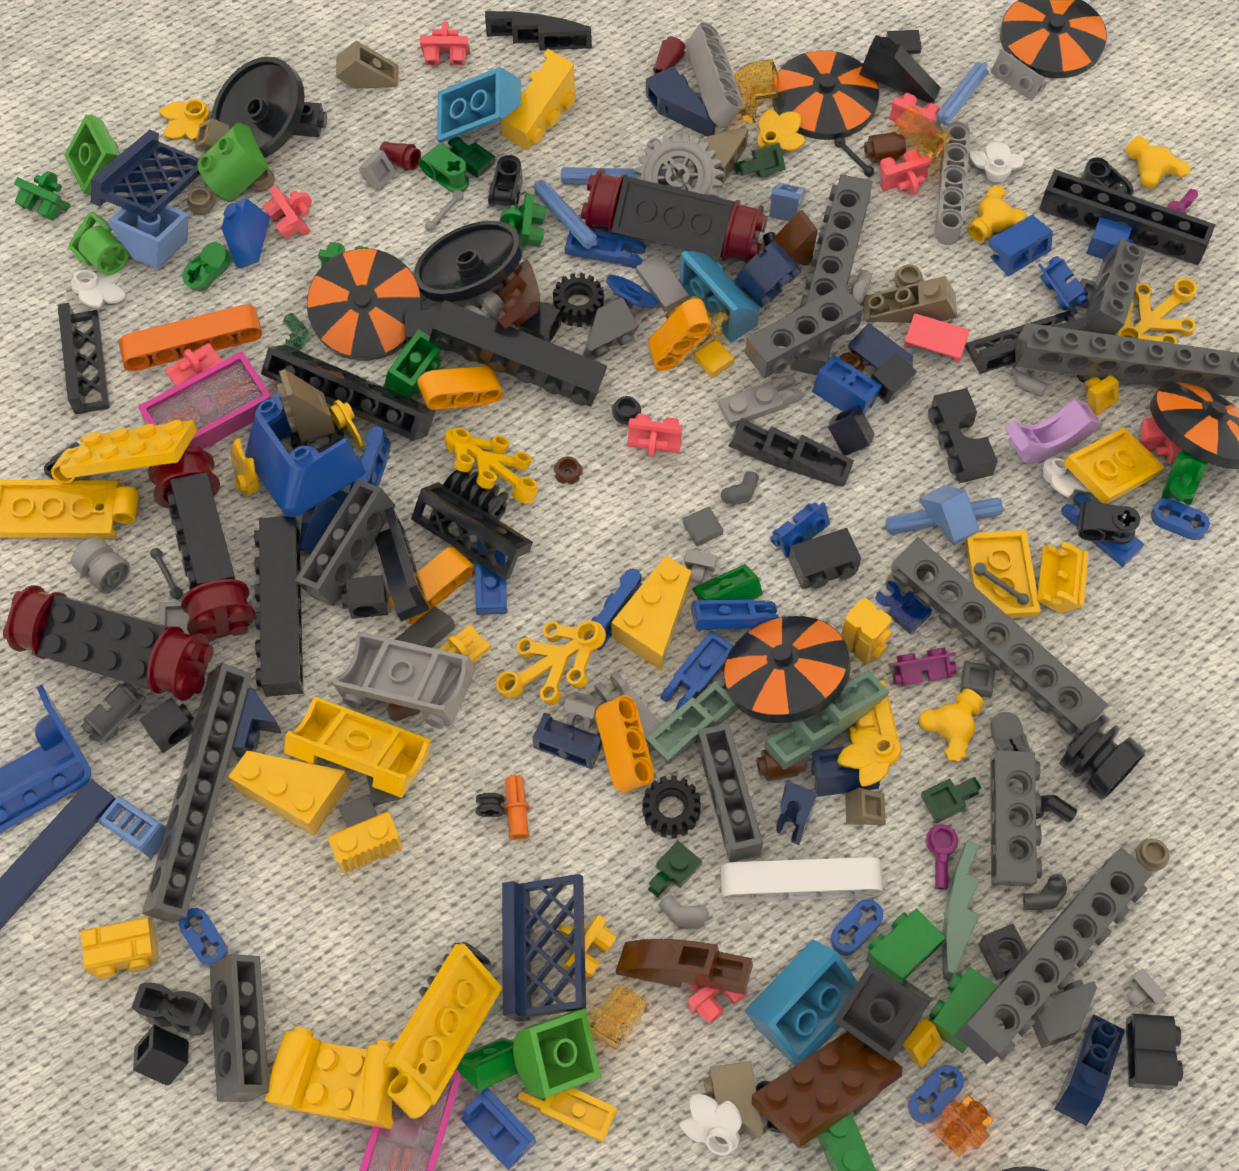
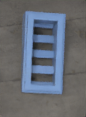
M119 795L98 820L100 824L150 859L159 851L166 829L163 824ZM124 809L128 810L116 825L113 824ZM136 816L134 821L130 824L126 831H124L123 829L133 819V817ZM144 823H146L147 825L143 828L139 835L136 838H134V835L139 831V829L144 825Z

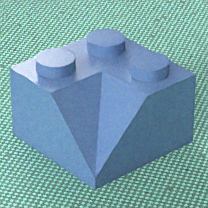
M152 202L139 203L148 208H150L153 205ZM167 205L150 220L122 208L109 219V226L132 258L158 269L186 243L189 214Z

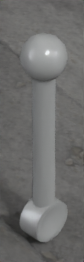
M454 191L453 198L432 221L426 222L425 228L427 231H434L437 222L456 202L463 200L464 195L462 191Z

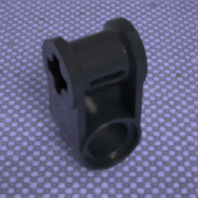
M505 155L498 160L494 178L489 188V206H494L495 204L515 205L518 208L523 183L522 166L518 157Z
M1093 157L1086 163L1081 175L1082 179L1133 195L1134 189L1131 182L1114 169L1107 160Z
M1085 502L1080 506L1078 536L1088 541L1126 544L1134 538L1135 530L1141 521L1140 515L1134 508L1128 506Z

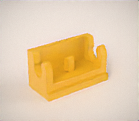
M1067 542L1061 543V548L1065 551L1058 550L1052 545L1043 546L1037 601L1058 613L1084 607L1089 552L1086 550L1082 551Z

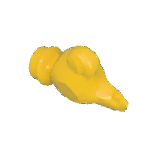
M1141 135L1132 139L1125 148V153L1129 155L1128 158L1138 161L1137 170L1140 175V184L1145 188H1155L1160 178L1167 174L1177 175L1179 178L1187 177L1191 170L1190 166L1187 165L1188 162L1182 161L1164 146H1150L1149 140L1144 139Z
M998 185L989 187L985 198L981 200L977 210L978 217L973 218L967 227L969 235L975 241L984 242L991 238L993 232H1003L1027 218L1026 212L1022 209L1011 207L1003 200L1007 194L1004 187Z
M967 688L956 695V703L942 705L936 710H924L918 718L921 729L927 732L938 733L948 742V748L944 750V754L947 756L948 761L956 763L960 762L962 758L967 757L968 742L973 737L976 726L972 715H979L981 708L984 706L983 699L976 692Z

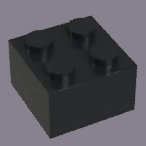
M874 959L868 965L833 1021L892 1062L933 998Z

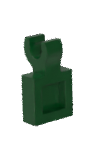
M455 137L448 141V144L452 146L449 150L466 162V171L476 178L495 164L496 156L476 142L469 146L460 137Z
M779 142L751 150L752 159L734 163L736 174L746 175L756 171L757 176L761 178L786 169Z
M975 777L957 786H954L951 779H948L923 791L921 798L937 824L964 811L966 805L963 800L979 795L978 790L981 789V786Z
M677 840L656 863V868L661 872L657 873L649 882L650 887L648 890L655 897L659 898L672 882L681 888L702 865V860Z

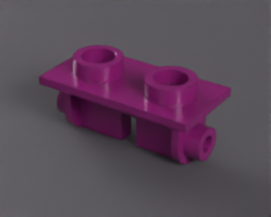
M945 647L927 650V657L916 658L915 653L896 656L897 662L888 663L889 667L896 666L897 672L893 673V681L895 685L900 684L901 687L923 683V670L927 671L928 681L948 679L957 673L955 662H950L949 657L955 656L956 652L946 653Z

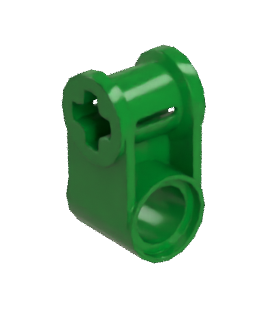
M442 143L437 144L418 160L422 172L452 193L456 190L464 192L469 187V179L465 174L467 169L466 162Z

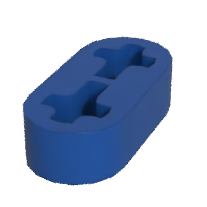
M1165 498L1157 501L1151 511V519L1155 525L1187 539L1198 540L1202 538L1210 526L1209 518L1205 513L1172 499ZM1164 509L1170 511L1168 518L1162 516ZM1192 521L1198 522L1197 529L1191 528Z
M870 899L860 901L834 928L830 942L832 948L838 954L844 956L852 955L878 929L883 920V910L879 903ZM870 909L873 910L875 922L867 920L860 926L858 922L863 914L860 910L868 912ZM853 928L856 931L851 940L853 945L851 946L849 943H846L842 946L839 943L841 938L839 933L846 935Z
M188 909L186 918L179 920V928L199 961L204 966L209 967L228 956V948L209 916L202 909ZM194 917L198 921L202 920L199 924L204 933L199 936L193 928L188 929L191 926L190 920ZM209 940L214 947L220 945L216 949L218 955L214 958H211L210 955L203 956L207 953L203 942Z
M951 1065L939 1067L913 1094L908 1103V1111L913 1120L922 1124L931 1123L960 1093L964 1084L963 1075L959 1069ZM939 1075L944 1077L952 1075L954 1077L952 1084L955 1089L947 1087L940 1094L936 1090L942 1082ZM932 1095L936 1099L930 1106V1110L933 1113L930 1115L928 1112H924L921 1115L917 1111L919 1104L916 1100L919 1099L924 1102Z

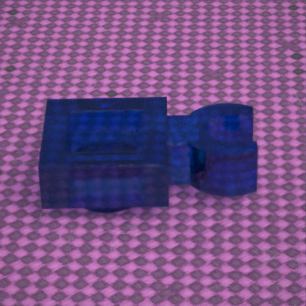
M890 580L887 582L886 589L892 595L886 596L881 591H878L876 594V601L882 606H890L891 609L888 615L910 635L931 616L933 611L930 607L926 608L910 590L903 596L900 593L899 586Z

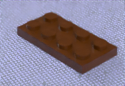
M847 1031L752 1094V1105L798 1148H801L901 1078L903 1067L894 1059L892 1062Z

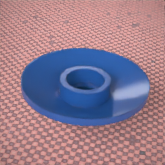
M608 275L606 278L608 286L619 298L623 297L629 309H632L634 305L642 308L656 307L658 303L656 298L638 284L617 275Z

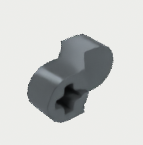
M1011 712L996 714L990 723L996 749L1030 752L1020 718Z

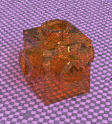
M968 1094L960 1103L953 1099L940 1113L944 1120L933 1132L960 1157L970 1146L977 1150L988 1139L990 1134L986 1129L994 1119L988 1114L983 1104L974 1100Z

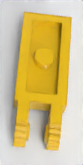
M570 1088L547 1097L545 1102L527 1092H520L517 1097L518 1101L540 1111L542 1115L604 1143L618 1111V1108L575 1088Z

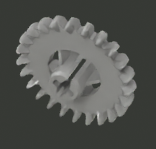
M674 133L672 140H669L664 135L662 144L654 140L653 150L650 148L644 149L647 158H638V161L643 166L634 169L636 174L641 175L636 179L658 184L659 182H667L671 187L687 189L688 191L718 198L719 193L714 188H722L723 183L716 178L723 177L724 172L715 169L721 166L722 162L719 159H713L717 155L716 150L707 151L710 146L709 142L699 145V136L694 137L690 141L689 133H685L682 139H679L678 133ZM675 158L685 159L683 164L673 161ZM689 161L696 166L698 173L689 172L687 168ZM669 163L674 168V171L677 174V176L679 175L681 178H683V182L686 189L684 188L681 182L679 183L677 180H675V175L673 173V170L669 166ZM665 166L667 169L665 176H659L661 168ZM698 178L695 187L692 189V180Z

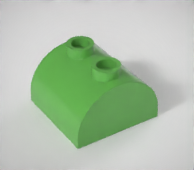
M86 114L64 156L83 193L91 194V179L116 159L120 152L117 143L113 141L104 122L96 116Z
M236 123L200 157L197 163L198 170L207 185L219 196L231 202L268 169L250 127L242 123Z
M586 1008L574 1010L521 1029L515 1036L513 1054L518 1074L525 1087L536 1097L547 1098L601 1077Z

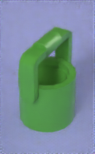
M93 212L86 216L69 243V249L82 262L87 265L91 263L99 272L105 275L114 274L121 270L128 260L129 253L121 241L111 233L112 229L109 223ZM96 221L101 225L93 227Z

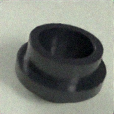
M630 396L620 397L612 407L614 419L625 425L629 424L630 418L635 419L637 414H641L640 404Z

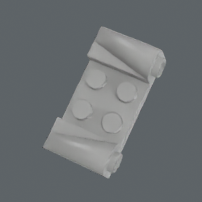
M358 631L352 660L346 671L334 680L333 685L343 698L342 701L352 708L358 709L360 706L369 705L371 698L420 710L428 725L442 729L443 726L452 725L476 668L470 657Z

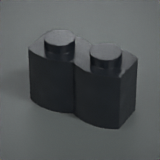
M152 982L140 984L132 1004V1008L149 1024L159 1027L173 1025L178 1031L188 1035L205 1034L212 1015V1009L197 994L188 991L172 993L164 985Z
M1131 1014L1126 1018L1129 1087L1172 1090L1178 1086V1081H1182L1183 1064L1181 1060L1177 1059L1176 1047H1179L1181 1043V1029L1175 1025L1174 1016Z

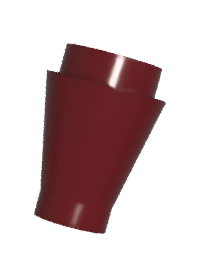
M669 36L666 40L662 41L656 64L653 68L655 74L672 66L675 67L685 56L684 50L686 46L680 39Z
M384 141L379 150L385 152L389 161L405 171L409 169L415 170L419 165L418 160L421 158V151L414 144Z

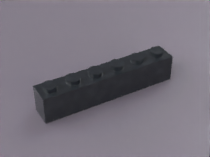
M446 300L443 302L429 339V343L434 344L441 350L452 351L462 355L468 361H477L489 366L496 372L512 375L523 383H532L544 388L548 393L567 397L578 405L592 406L607 369L605 364L508 326L505 329L498 321Z
M296 517L259 518V530H254L255 546L259 548V557H255L254 565L256 575H260V584H255L256 602H260V611L255 612L256 629L260 630V639L255 641L257 658H261V668H256L257 687H262L266 697L304 694L301 586L295 581L301 571L300 550H298L300 527Z

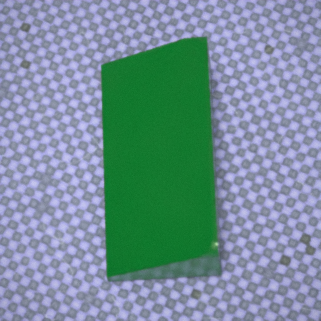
M746 564L692 588L698 600L755 599L763 594L759 577Z
M500 1038L464 1054L456 1069L479 1091L518 1074L513 1054L514 1041Z

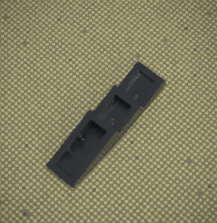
M485 11L487 37L513 36V44L539 43L540 51L547 49L592 48L590 26L542 14L515 11Z
M743 418L738 421L728 445L735 450L770 465L842 487L846 484L854 460L804 435L797 439L773 426L767 431Z

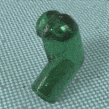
M289 313L283 319V323L291 331V334H289L290 338L286 339L285 343L287 346L300 351L306 345L309 330L294 313Z

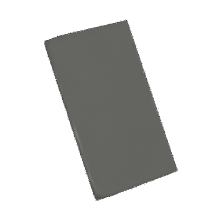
M434 606L395 640L432 648L455 629L454 620Z

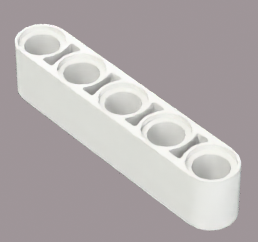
M874 857L730 862L720 866L722 900L725 902L864 898L883 894L880 859Z

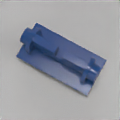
M1056 256L1049 261L1050 265L1047 268L1038 264L1043 272L1040 276L1041 280L1048 289L1054 288L1058 293L1054 298L1064 311L1069 308L1073 313L1078 314L1075 306L1086 304L1089 300L1087 298L1088 293L1077 278H1074L1068 284L1066 283L1074 274L1065 260Z
M815 502L813 504L808 503L792 517L796 524L787 521L772 532L770 541L776 547L782 546L786 558L789 557L792 545L812 539L830 525L824 502L820 505Z

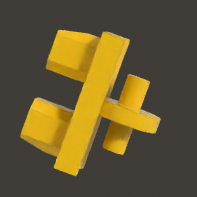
M470 624L456 636H450L447 639V643L439 650L469 656L472 663H474L491 649V645Z
M599 914L590 921L585 929V971L587 979L593 975L600 963L586 953L590 945L593 944L605 953L617 937L604 925L606 919ZM574 922L571 927L563 924L560 925L557 931L566 938L574 929ZM572 950L561 966L566 972L575 962V953Z

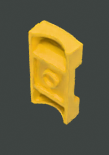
M315 696L300 725L295 730L286 733L284 753L314 764L318 757L371 776L373 777L372 787L402 798L429 758L431 739Z
M294 1026L293 1031H285L269 1079V1092L266 1093L264 1101L280 1109L386 1129L392 1128V1098L387 1092L390 1083L397 1077L399 1071L395 1067L387 1068L383 1062L394 1046V1043L378 1039L376 1045L369 1044L367 1049L321 1042L313 1037V1031L303 1027Z

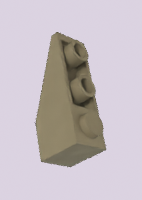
M946 276L866 295L864 298L866 322L911 323L914 313L939 321L957 318L956 293Z
M285 369L279 371L282 383L277 384L291 432H298L301 443L335 433L332 417L323 392Z

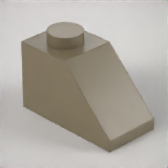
M356 40L336 57V78L355 89L397 87L398 65Z
M743 127L707 136L704 141L709 142L710 145L707 151L716 150L717 155L713 159H719L722 162V165L715 169L724 172L723 177L716 178L723 184L733 170L734 163L739 160L747 147L749 130ZM694 165V172L698 173V170Z
M752 1062L710 1067L709 1077L704 1078L706 1096L713 1098L718 1105L726 1101L732 1102L739 1110L742 1118L740 1128L753 1138H761L763 1128L760 1112L752 1105V1094L756 1092Z

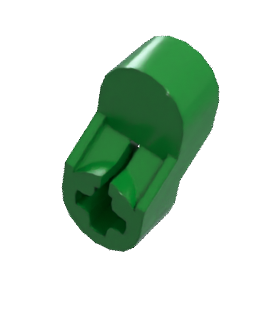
M217 242L207 244L200 255L190 260L182 274L184 283L195 291L207 290L214 279L222 275L230 265V251Z

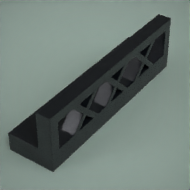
M69 303L58 304L68 401L75 415L108 409L110 404L98 311L92 310L74 314ZM92 320L93 326L86 333L77 329L76 322ZM87 341L95 345L96 348L88 357L80 353V349ZM89 365L98 369V373L91 381L82 375ZM92 389H95L101 393L102 401L86 403L85 397Z
M1069 310L1031 322V324L1081 330L1085 317L1075 320ZM1066 320V323L1054 326V324ZM1025 325L966 343L965 347L979 374L1016 363L1015 341ZM1008 338L1013 339V340H1009V341L1003 342V340L1008 339ZM983 346L987 347V348H984V349L979 350V353H978L977 350H976L977 348H980V347H983Z
M439 482L421 488L411 520L501 578L509 579L518 557L530 552L533 541ZM426 504L433 509L436 517L435 521H431L422 515ZM447 520H452L456 523L460 535L454 536L449 532L446 524ZM475 535L480 538L484 550L478 551L474 549L469 536ZM499 550L508 556L504 567L497 563L493 551Z
M391 507L385 510L390 528L379 532L375 541L394 607L402 622L426 612L430 608L406 531L394 508Z

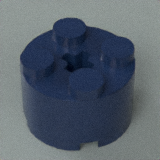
M775 240L764 248L767 251L765 254L762 252L754 256L736 275L737 278L734 279L750 299L761 308L779 296L783 291L782 287L788 282L791 283L802 272L798 268L799 265Z

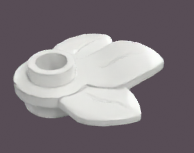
M999 141L989 143L986 151H970L969 154L971 163L977 168L984 169L987 179L992 182L1007 180L1013 170L1020 169L1024 165L1023 155L1011 154L1008 145Z
M81 270L74 274L71 281L72 290L79 294V300L91 308H100L103 302L107 304L118 303L126 298L125 292L115 284L121 277V274L118 272L105 275L101 272L94 273L90 270Z
M1054 458L1047 459L1042 466L1043 478L1051 483V486L1062 495L1069 498L1074 489L1090 492L1063 464L1064 460Z
M692 1095L690 1098V1110L693 1118L682 1120L679 1126L692 1140L706 1143L708 1149L714 1154L720 1156L730 1154L738 1147L740 1142V1136L737 1131L742 1125V1118L739 1110L730 1101L718 1105L714 1099L706 1095Z

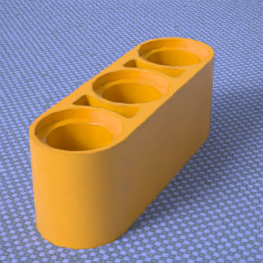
M691 299L681 304L648 340L649 351L656 370L665 371L675 368L711 331L712 326L702 300Z
M489 366L428 371L421 375L417 381L428 409L431 410L489 405L499 401L504 395L495 371Z
M453 546L446 548L418 571L430 610L469 580L475 572V566ZM390 596L389 604L395 609L392 596ZM428 611L411 617L406 621L409 624H414Z
M623 695L599 705L595 712L596 722L614 787L621 793H627L652 783L654 780V769L638 708L634 700L627 695Z

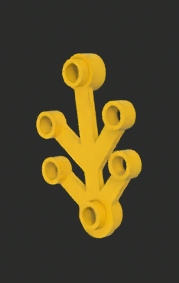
M1189 278L1178 279L1172 288V295L1152 312L1150 302L1151 286L1147 283L1137 284L1133 296L1138 300L1140 322L1134 327L1132 326L1131 313L1134 305L1131 301L1125 325L1115 335L1160 342L1169 341L1177 344V339L1172 334H1163L1162 336H1148L1144 334L1148 330L1177 331L1181 336L1185 337L1192 335L1196 324L1191 318L1185 317L1181 320L1162 318L1178 304L1188 303L1194 298L1197 291L1196 283ZM1138 290H1144L1147 294H1141ZM1182 325H1188L1190 329H1185Z
M454 428L446 431L444 436L445 446L449 451L455 453L456 460L454 466L456 469L462 472L471 471L474 463L473 457H475L478 471L477 484L485 489L493 488L497 479L496 474H498L514 486L512 496L515 500L523 504L534 502L538 493L536 481L529 477L520 478L505 467H515L522 471L528 470L532 461L529 454L519 451L515 453L514 457L502 455L507 452L510 442L507 438L500 435L494 436L492 440L472 437L463 428ZM482 449L492 450V451L495 452V453L486 452V451H483Z
M556 621L546 623L543 627V635L550 642H558L561 638L572 641L564 646L534 642L528 637L522 638L517 643L516 649L523 658L530 659L535 655L544 656L545 658L518 675L513 671L501 673L496 680V689L505 698H517L522 694L523 686L551 669L546 684L540 690V697L548 705L557 704L561 699V691L558 687L569 657L577 653L574 666L568 671L566 679L576 689L582 688L587 684L588 675L585 673L591 653L598 649L606 638L603 626L595 621H584L578 627L559 625ZM557 628L556 632L550 635V632ZM531 645L527 651H524L526 646ZM581 674V677L574 681L575 676ZM551 691H554V694L551 697L547 698V695Z

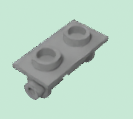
M1003 49L1000 51L991 73L1032 101L1037 91H1043L1046 87L1045 77L1040 76L1014 58L1012 54L1007 53Z

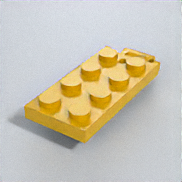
M173 420L163 425L154 426L153 424H146L140 428L130 430L120 428L110 433L100 434V432H93L81 437L80 446L66 449L52 467L51 474L57 482L70 484L75 477L176 463L180 460L196 434L197 427L194 420L182 422L181 420Z
M0 479V538L88 539L97 536L101 539H116L117 533L113 530L114 522L132 524L136 521L140 492L135 488L123 486L118 480H73L70 484H61L56 480Z
M465 944L454 945L383 1062L387 1068L395 1067L399 1071L397 1077L392 1080L388 1087V1095L412 1119L422 1116L430 1106L436 1104L503 988Z

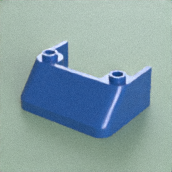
M280 393L263 401L257 408L245 457L254 459L256 474L285 516L296 517L303 514L366 474L346 437L320 454L313 446H300L289 454L280 442L291 433Z
M43 685L38 686L37 690L49 715L40 719L35 726V736L41 746L0 768V833L84 786L91 776V769L86 758Z

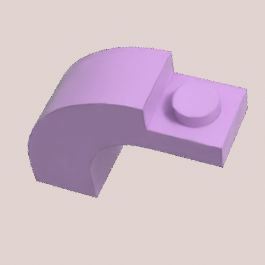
M1073 399L1058 413L1043 422L1025 425L1013 421L1005 430L1010 435L1009 443L1023 462L1036 463L1077 445L1101 427L1102 423L1086 402Z

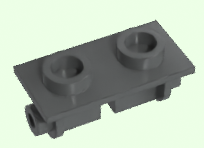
M127 682L124 684L119 683L104 698L111 708L107 711L101 704H98L83 719L84 723L81 725V728L90 735L89 737L92 740L102 744L117 734L119 726L127 718L133 717L140 711L141 704L147 698L134 692L136 689L132 684Z

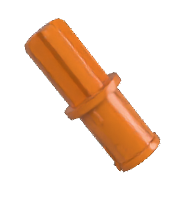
M509 775L505 778L507 804L504 806L505 812L508 813L509 838L511 840L527 839L530 837L527 822L529 804L525 800L524 779L521 775Z

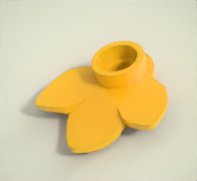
M191 99L186 103L180 101L172 102L159 110L160 115L169 120L164 131V137L172 140L181 139L184 136H187L192 141L195 140L200 124L205 122L210 115L208 106L200 99Z
M773 109L767 110L758 122L760 130L757 137L758 147L779 142L781 150L794 151L800 148L806 142L805 138L797 133L801 125V114L785 112L779 116Z
M340 400L334 401V405L329 407L334 423L339 429L342 428L343 431L348 430L351 433L357 451L363 447V441L352 422L355 416L350 405L347 402L343 404Z
M237 438L231 445V461L236 474L234 478L235 487L244 497H251L252 493H257L259 489L254 459L245 457L241 447V439Z
M862 729L850 735L853 744L848 745L842 750L837 763L843 767L859 769L861 786H869L886 777L889 766L894 765L899 760L902 748L899 740L894 736H880L874 730ZM885 747H889V748H888L887 750H885V751H880L881 749H883V748H885Z

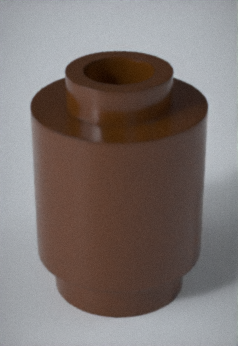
M890 132L869 136L868 142L864 143L865 157L867 159L870 158L872 163H878L888 157L894 160L899 159L900 156L906 153L904 135L902 133Z
M766 749L761 750V757L756 758L759 775L765 776L767 781L798 776L799 772L805 771L804 758L785 770L782 769Z

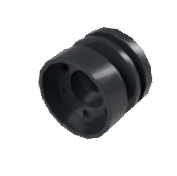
M1104 714L1096 721L1086 725L1075 736L1059 762L1065 770L1076 760L1079 762L1071 774L1074 778L1081 776L1087 770L1091 772L1092 775L1085 787L1101 801L1113 792L1147 752L1131 737L1125 739L1119 745L1113 742L1120 728L1115 725L1104 734L1103 730L1110 722V719Z

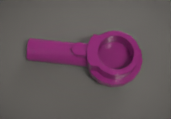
M1195 189L1188 190L1180 201L1170 202L1167 208L1186 214V209L1198 197V192Z
M939 824L933 826L928 831L925 841L929 851L935 855V889L947 890L948 856L956 850L958 836L950 826Z

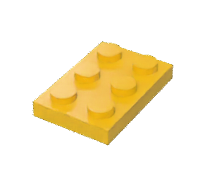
M1125 427L1069 455L1063 463L1103 504H1108L1156 478L1165 469V466Z
M1027 531L978 532L964 539L971 584L1010 618L1038 617L1041 610L1039 601H1037L1038 594ZM979 562L984 563L987 571L1020 594H1027L1029 602L1026 605H1020L1017 602V598L987 577L976 575L974 573L975 564Z

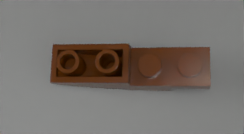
M527 259L518 264L515 270L501 282L502 285L498 291L499 295L505 300L500 307L502 311L498 321L505 329L512 323L516 328L539 311V288L532 266Z
M642 939L625 942L615 972L616 975L681 988L682 982L745 995L753 961L749 957L719 952L718 945L680 939Z

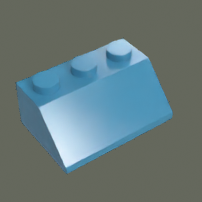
M498 67L438 91L437 141L442 143L504 119L521 105V79Z
M691 251L681 253L679 282L691 299H700L704 302L709 319L730 343L758 326V305L752 299H748L737 283L724 273V269L719 262H714L705 253Z
M812 940L745 1009V1012L759 1032L796 1066L817 1052L840 1027L833 1020L856 986L857 980L837 951Z

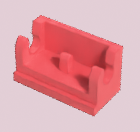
M914 313L904 347L910 348L913 345L953 357L954 362L960 363L970 330Z

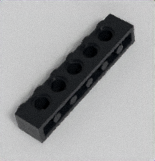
M1054 169L1039 208L1040 211L1094 230L1100 217L1133 227L1129 235V239L1134 240L1133 243L1198 266L1216 225Z
M285 344L268 347L261 375L282 383L279 371L285 369L323 392L327 404L333 406L336 400H340L343 404L347 402L355 416L413 441L427 437L436 410L428 409L427 405Z

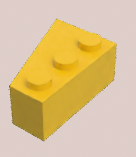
M549 49L543 55L546 61L538 72L533 70L529 78L532 82L524 93L521 92V105L501 120L502 136L527 151L534 143L538 144L542 140L544 132L550 126H555L560 115L566 108L570 109L576 100L574 63Z
M666 555L611 622L613 639L661 671L690 589L691 571Z
M246 751L228 776L235 790L315 836L350 785L345 770L252 751Z

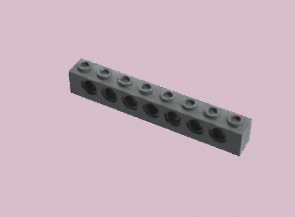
M840 174L838 185H832L829 201H833L832 207L827 206L823 222L827 223V227L820 229L817 244L822 246L820 251H814L811 266L816 268L814 273L809 272L805 289H809L808 296H802L800 308L842 285L847 289L873 181ZM832 344L826 348L821 347L813 351L803 361H795L791 364L790 370L817 375L818 371L828 362Z
M1026 323L1015 341L1016 367L1103 379L1111 375L1118 381L1162 386L1169 382H1185L1206 388L1219 395L1239 397L1238 352Z
M918 536L892 562V577L905 588L909 586L917 593L915 595L916 599L926 608L932 606L940 614L938 616L939 619L950 629L955 627L963 634V641L972 649L976 650L979 648L987 655L985 659L994 669L1005 671L1011 677L1009 681L1015 688L1021 692L1026 690L1035 698L1033 703L1046 714L1050 711L1058 719L1057 724L1067 734L1072 735L1075 733L1077 735L1086 725L1092 723L1109 705ZM921 570H927L932 573L934 578L929 582H923L919 580L917 573ZM946 590L952 591L956 595L957 600L947 603L941 599L940 593ZM967 611L976 612L980 617V621L975 624L968 623L964 619L963 614ZM998 632L1003 637V643L999 645L990 643L987 634ZM1013 653H1022L1027 659V664L1024 666L1015 665L1011 660V655ZM1035 675H1047L1051 680V686H1039L1035 681ZM1061 695L1071 696L1074 699L1075 707L1072 709L1064 708L1059 702V697Z
M222 663L208 675L143 907V915L170 923H175L187 916L252 675L249 672Z
M1122 847L1107 859L955 1035L986 1064L996 1057L1003 1060L1016 1046L1011 1041L1018 1033L1022 1037L1036 1022L1032 1018L1033 1014L1037 1010L1043 1013L1055 1000L1051 993L1056 987L1061 991L1073 979L1074 975L1070 972L1075 965L1079 968L1082 967L1093 955L1089 948L1094 943L1099 946L1111 934L1112 931L1108 926L1112 921L1118 924L1128 914L1130 909L1126 905L1129 901L1132 900L1135 903L1148 890L1144 884L1152 874ZM1093 908H1095L1099 912V915L1093 910ZM1074 929L1080 933L1081 937L1075 933ZM1055 950L1061 954L1063 960L1056 955ZM1035 972L1041 975L1044 982L1037 978ZM1015 995L1022 998L1024 1005L1017 1001ZM995 1017L1003 1022L1005 1029L997 1024Z

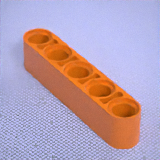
M246 304L123 335L118 342L124 368L128 371H138L181 360L185 357L183 354L185 350L190 349L194 352L208 343L217 351L256 341L261 338L262 329L256 308Z

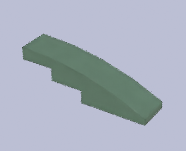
M868 670L848 681L842 693L831 705L811 717L792 722L789 728L767 739L764 748L785 770L854 724L887 697L889 691Z
M724 678L719 683L715 681L696 699L693 697L689 699L646 738V741L667 762L697 742L699 729L720 725L738 710L729 696Z
M967 840L952 877L944 912L943 935L946 938L942 943L943 979L950 981L954 975L980 915L967 909L979 883V879L969 875L968 872L980 845Z

